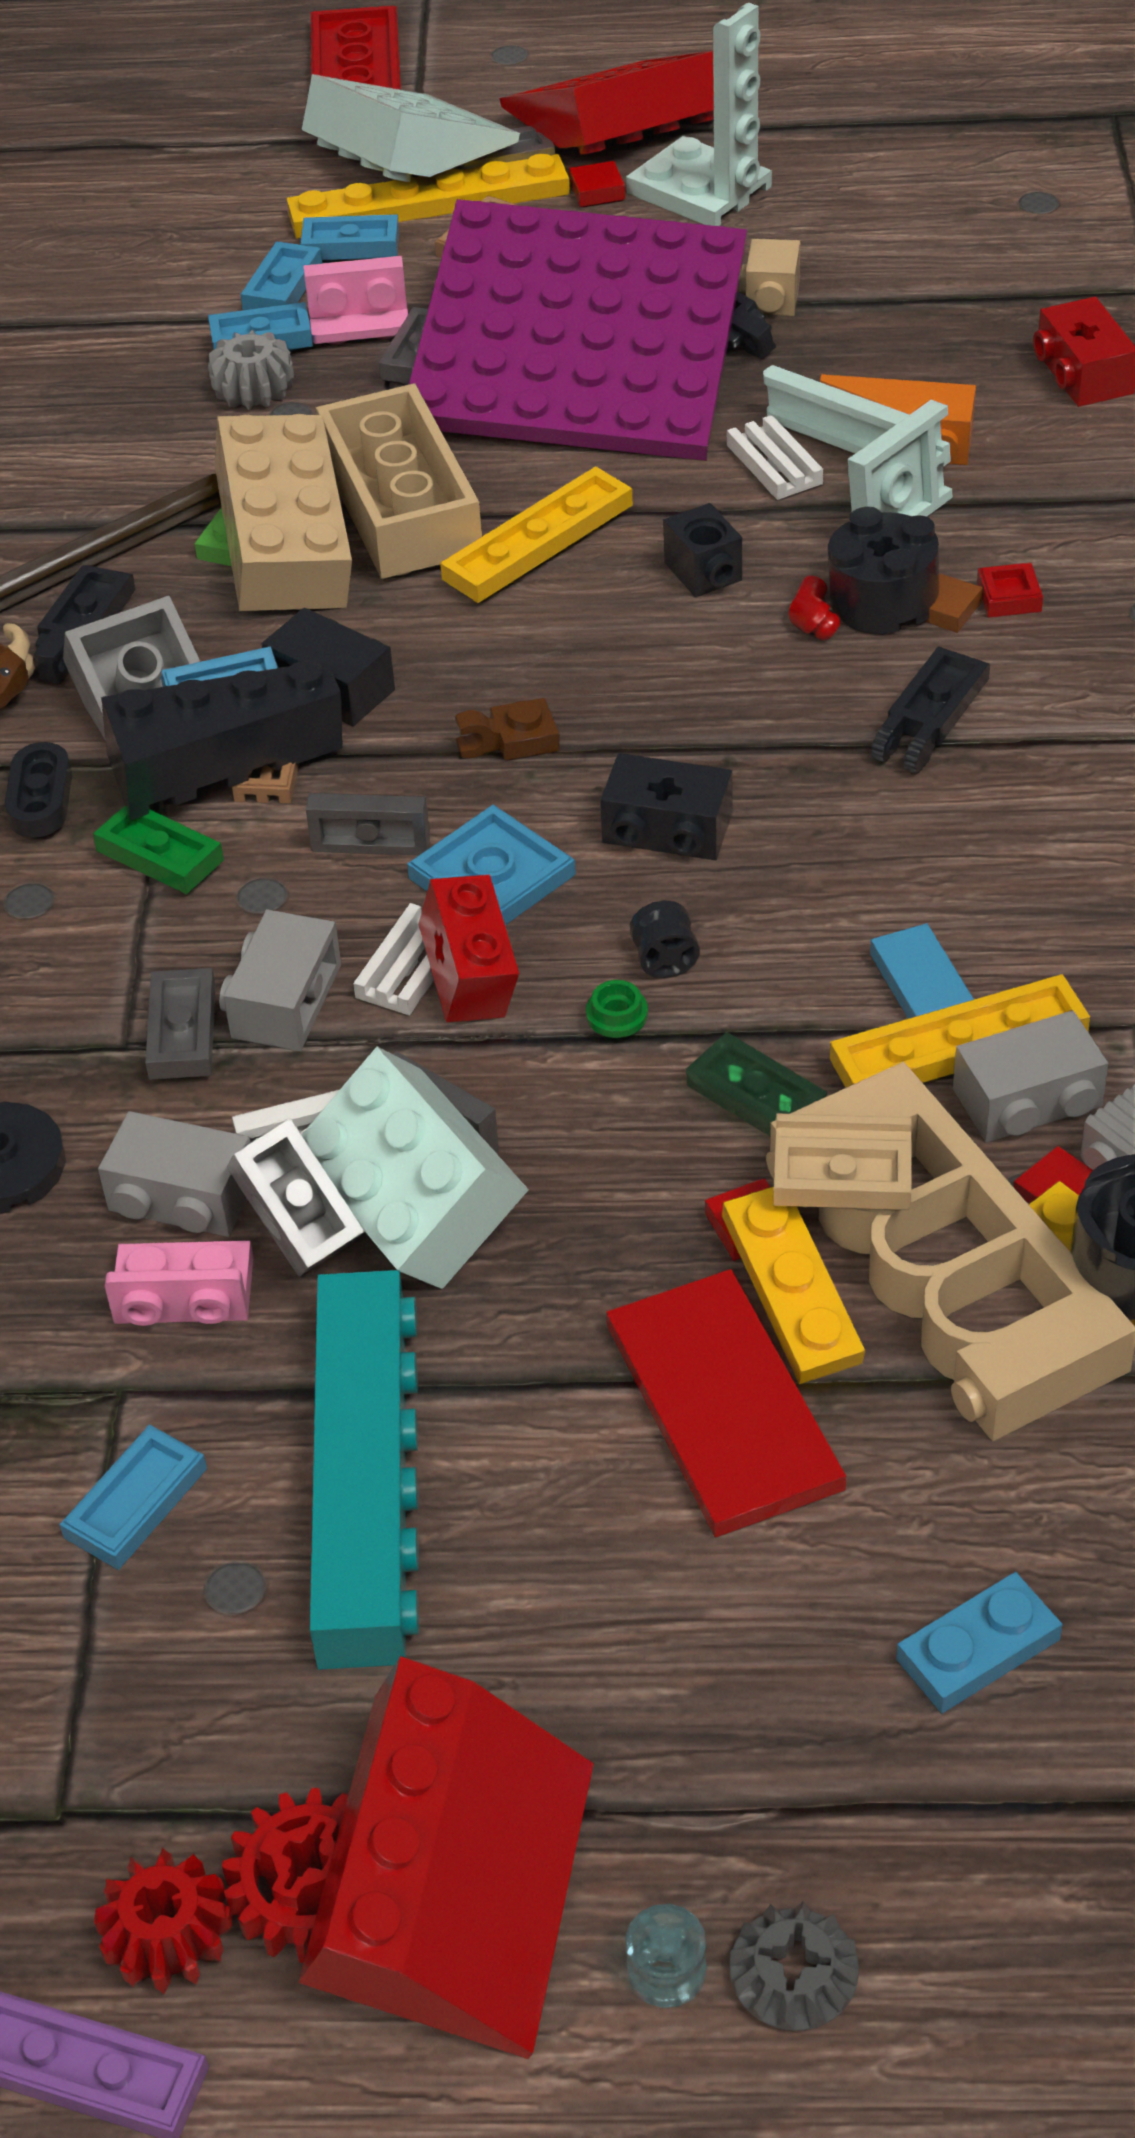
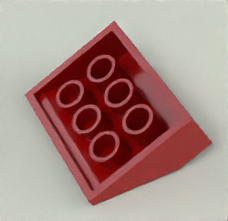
M713 50L646 59L499 99L504 110L527 126L533 127L537 133L540 132L558 148L578 147L580 155L606 149L605 140L616 138L617 144H623L643 139L642 130L652 127L653 134L679 129V120L689 117L690 124L714 119Z
M400 1656L374 1698L298 1983L529 2059L534 2052L594 1763L476 1682Z

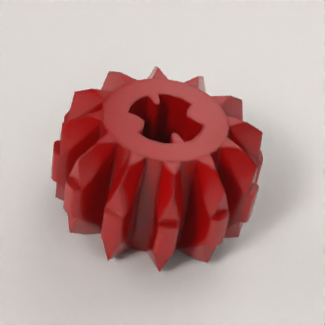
M163 1847L156 1859L155 1866L144 1868L141 1862L130 1857L129 1865L127 1866L130 1879L128 1881L106 1879L103 1892L108 1904L95 1909L94 1923L98 1934L103 1936L99 1944L103 1959L111 1967L120 1966L124 1981L129 1983L132 1988L151 1975L155 1989L165 1994L171 1983L172 1975L181 1972L185 1979L197 1985L198 1978L200 1977L197 1961L221 1962L224 1948L219 1936L231 1932L233 1920L229 1906L224 1904V1899L226 1898L224 1893L225 1887L221 1878L217 1877L216 1874L206 1875L203 1862L197 1859L194 1853L176 1867L172 1854Z

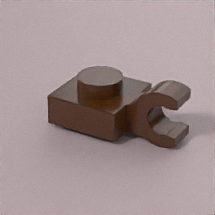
M545 698L490 707V718L476 710H467L455 715V721L460 734L473 733L456 738V744L462 758H475L490 751L500 750L505 761L559 751L560 734Z

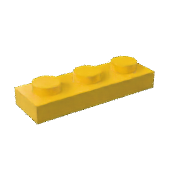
M774 1187L724 1202L722 1218L798 1383L803 1384L863 1364L865 1349L797 1206H773Z

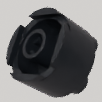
M869 506L860 507L850 513L849 521L833 533L828 543L830 603L833 609L836 608L840 612L842 622L862 632L889 634L900 631L899 623L916 618V625L929 618V608L935 603L939 595V542L933 520L921 515L910 516L901 513L881 512L879 509Z
M1135 1154L1117 1157L1099 1165L1085 1180V1186L1076 1204L1070 1251L1082 1277L1097 1291L1110 1297L1129 1320L1135 1319Z

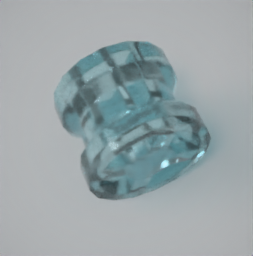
M660 1904L641 1911L630 1923L625 1937L628 1981L635 1994L646 2003L661 2008L679 2007L693 2000L703 1988L707 1975L705 1930L695 1915L680 1906ZM658 1960L663 1962L671 1961L675 1968L654 1967L652 1964Z

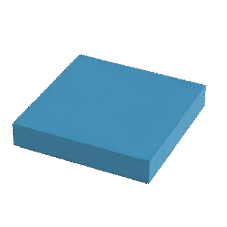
M494 804L407 863L409 879L425 891L428 890L430 879L490 874L505 925L576 875L575 859Z

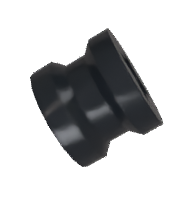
M663 900L652 902L634 914L630 922V934L633 942L638 947V959L646 974L655 978H671L687 972L696 964L700 956V947L697 938L691 931V920L684 906L675 901Z

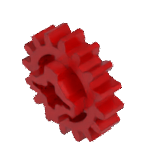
M311 1788L306 1804L295 1806L293 1799L287 1792L279 1794L280 1812L270 1816L266 1811L256 1807L251 1811L255 1832L250 1834L244 1831H234L231 1836L232 1845L237 1857L223 1860L222 1863L226 1884L230 1886L224 1891L231 1915H240L238 1920L241 1931L247 1940L258 1937L264 1932L263 1939L267 1954L274 1958L283 1950L287 1943L295 1944L299 1963H304L349 1794L343 1792L334 1801L332 1806L323 1805L320 1789ZM259 1875L266 1878L268 1888L272 1889L274 1899L271 1904L263 1898L258 1890Z

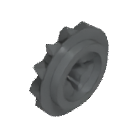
M804 1901L796 1908L779 1910L770 1904L762 1916L751 1923L743 1922L740 1935L733 1949L730 1950V1977L734 1991L742 2005L754 2017L770 2026L791 2031H802L820 2027L840 2015L854 1996L859 1978L855 1940L848 1938L846 1933L840 1928L834 1914L825 1917L813 1912ZM794 1941H801V1948L805 1949V1961L817 1966L803 1967L800 1979H795L794 1991L787 1990V1977H784L783 1964L778 1961H772V1959L786 1958L789 1953V1947L794 1946Z

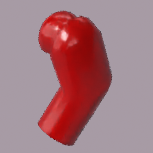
M811 575L803 579L793 598L788 612L789 620L806 634L812 632L817 639L826 641L839 628L840 618L837 614L829 611L830 605L823 601L827 593L826 583L821 578Z

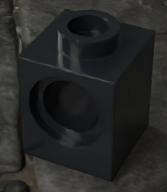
M711 503L663 519L664 563L695 598L742 581V536Z

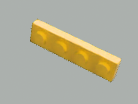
M595 466L440 562L442 580L479 603L633 506L632 488Z
M1060 974L830 1041L829 1059L845 1088L903 1061L923 1083L954 1074L956 1046L1072 1010L1088 1031L1090 1015L1064 975Z

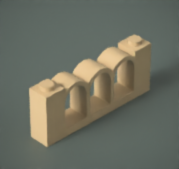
M904 1061L790 1113L911 1117V1158L915 1156L934 1179L911 1190L910 1210L819 1207V1221L825 1234L840 1247L860 1254H870L869 1283L876 1297L892 1311L911 1318H922L921 1347L929 1363L945 1377L954 1380V1383L951 1385V1394L957 1409L966 1420L970 1422L976 1421L992 1442L1131 1372L1135 1348V1326L1110 1297L1097 1291L1082 1277L1069 1250ZM776 1120L771 1122L770 1152L766 1155L767 1166L773 1179ZM965 1217L972 1222L988 1241L948 1262L934 1266L916 1265L902 1260L895 1254L900 1248ZM1018 1280L1023 1282L1044 1307L1004 1328L991 1332H972L956 1326L946 1318L951 1313Z

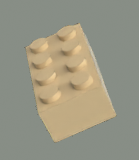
M415 383L316 407V415H323L338 492L381 579L396 575H406L415 570L439 565L440 562L482 537L479 500Z
M323 415L217 416L215 471L239 611L303 609L304 607L307 609L347 608L352 557Z

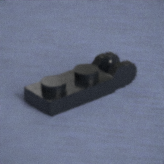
M938 646L888 710V718L873 740L871 757L887 762L890 756L897 750L904 733L914 737L905 753L904 768L916 774L920 773L923 766H926L929 762L935 745L940 746L989 680L990 664Z

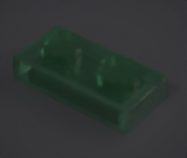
M728 1032L686 1068V1083L688 1087L768 1136L771 1134V1122L777 1119V1113L790 1114L827 1097V1091Z

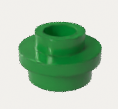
M609 980L594 989L592 996L586 1004V1019L589 1026L600 1035L612 1038L626 1037L638 1032L646 1024L648 1004L634 984L625 980Z

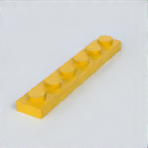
M535 154L524 160L511 162L491 161L481 167L461 170L451 168L431 177L411 176L410 182L393 179L392 181L374 184L354 183L343 189L324 192L310 190L299 196L287 197L286 199L289 218L295 238L298 239L302 235L303 218L398 214V221L403 222L452 214L457 199L482 201L487 196H491L514 204L569 195L570 187L569 177L559 154Z

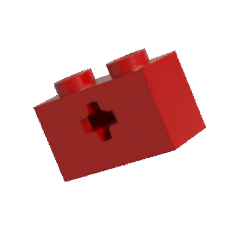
M1096 296L1040 309L1038 331H1035L1033 335L1035 354L1039 361H1044L1054 374L1058 386L1066 390L1078 407L1134 394L1135 345Z
M490 874L430 879L418 925L446 1023L504 1018L519 977V970Z

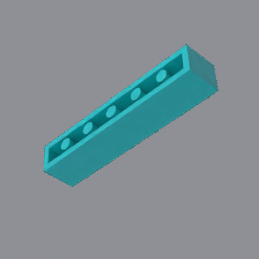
M400 1270L320 1274L317 1278L310 1634L318 1670L393 1666L400 1656L406 1658V1636L419 1635L420 1632L417 1590H406V1572L419 1571L417 1527L406 1528V1511L419 1509L417 1468L406 1467V1452L418 1451L416 1408L405 1409V1394L418 1393V1369L416 1352H405V1338H417L418 1321L416 1298L403 1297Z

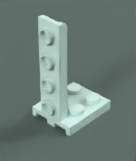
M746 3L737 10L736 14L729 19L721 20L713 27L714 148L701 143L698 139L682 136L626 176L627 194L704 225L720 226L723 214L730 209L739 212L749 204L750 194L758 188L767 191L772 187V170L760 166L758 161V132L760 129V120L758 118V89L760 86V76L758 74V45L760 42V30L758 29L759 6Z
M774 365L763 371L764 384L767 386L769 400L767 416L772 415L783 427L855 453L848 459L852 511L860 507L869 506L875 507L881 512L927 517L953 498L952 488L944 486L943 466L951 461L950 443L941 440L940 423L943 418L948 416V405L930 400L909 415Z

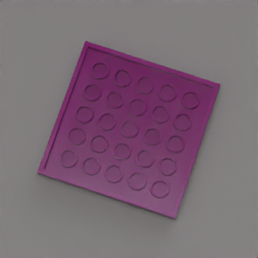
M457 199L409 385L416 384L439 429L444 432L707 461L745 255L747 229Z

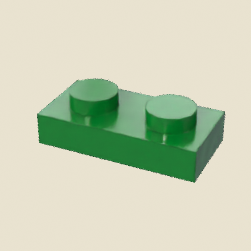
M124 806L93 833L97 852L185 894H188L224 861L222 844L150 809L149 814L130 821Z

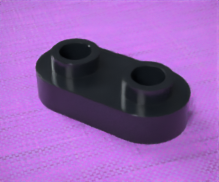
M50 742L33 743L20 749L11 761L5 809L11 829L21 836L33 838L48 836L58 830L66 820L72 770L68 754L60 745Z

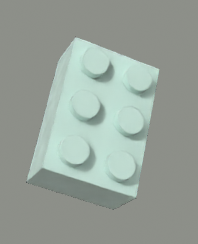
M378 1046L302 1134V1137L363 1230L393 1266L402 1273L441 1289L447 1285L529 1190L420 1068Z

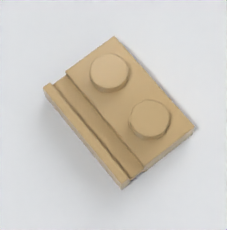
M777 1113L773 1206L910 1210L911 1117Z

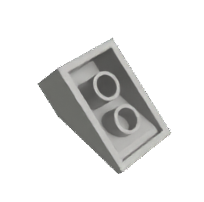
M170 596L65 632L63 660L86 710L104 739L101 697L121 694L130 689L147 690L163 687L160 679L161 670L200 662Z

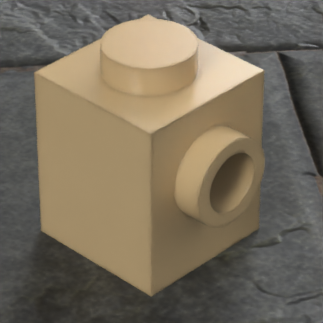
M752 238L748 262L742 266L738 292L746 294L748 298L754 300L758 311L763 315L795 316L800 283V240Z

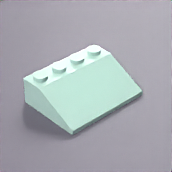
M314 74L311 77L302 125L303 131L318 137L317 145L339 150L338 155L360 160V165L383 171V176L405 182H410L412 174L431 177L518 143L520 135L517 131L428 94Z

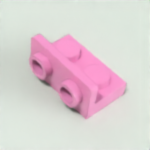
M402 256L304 265L313 343L341 344L348 340L367 338L390 339L395 337L408 316Z
M251 1241L118 1244L115 1272H108L105 1279V1290L114 1324L132 1323L141 1326L167 1322L216 1324L222 1321L248 1320L254 1258Z

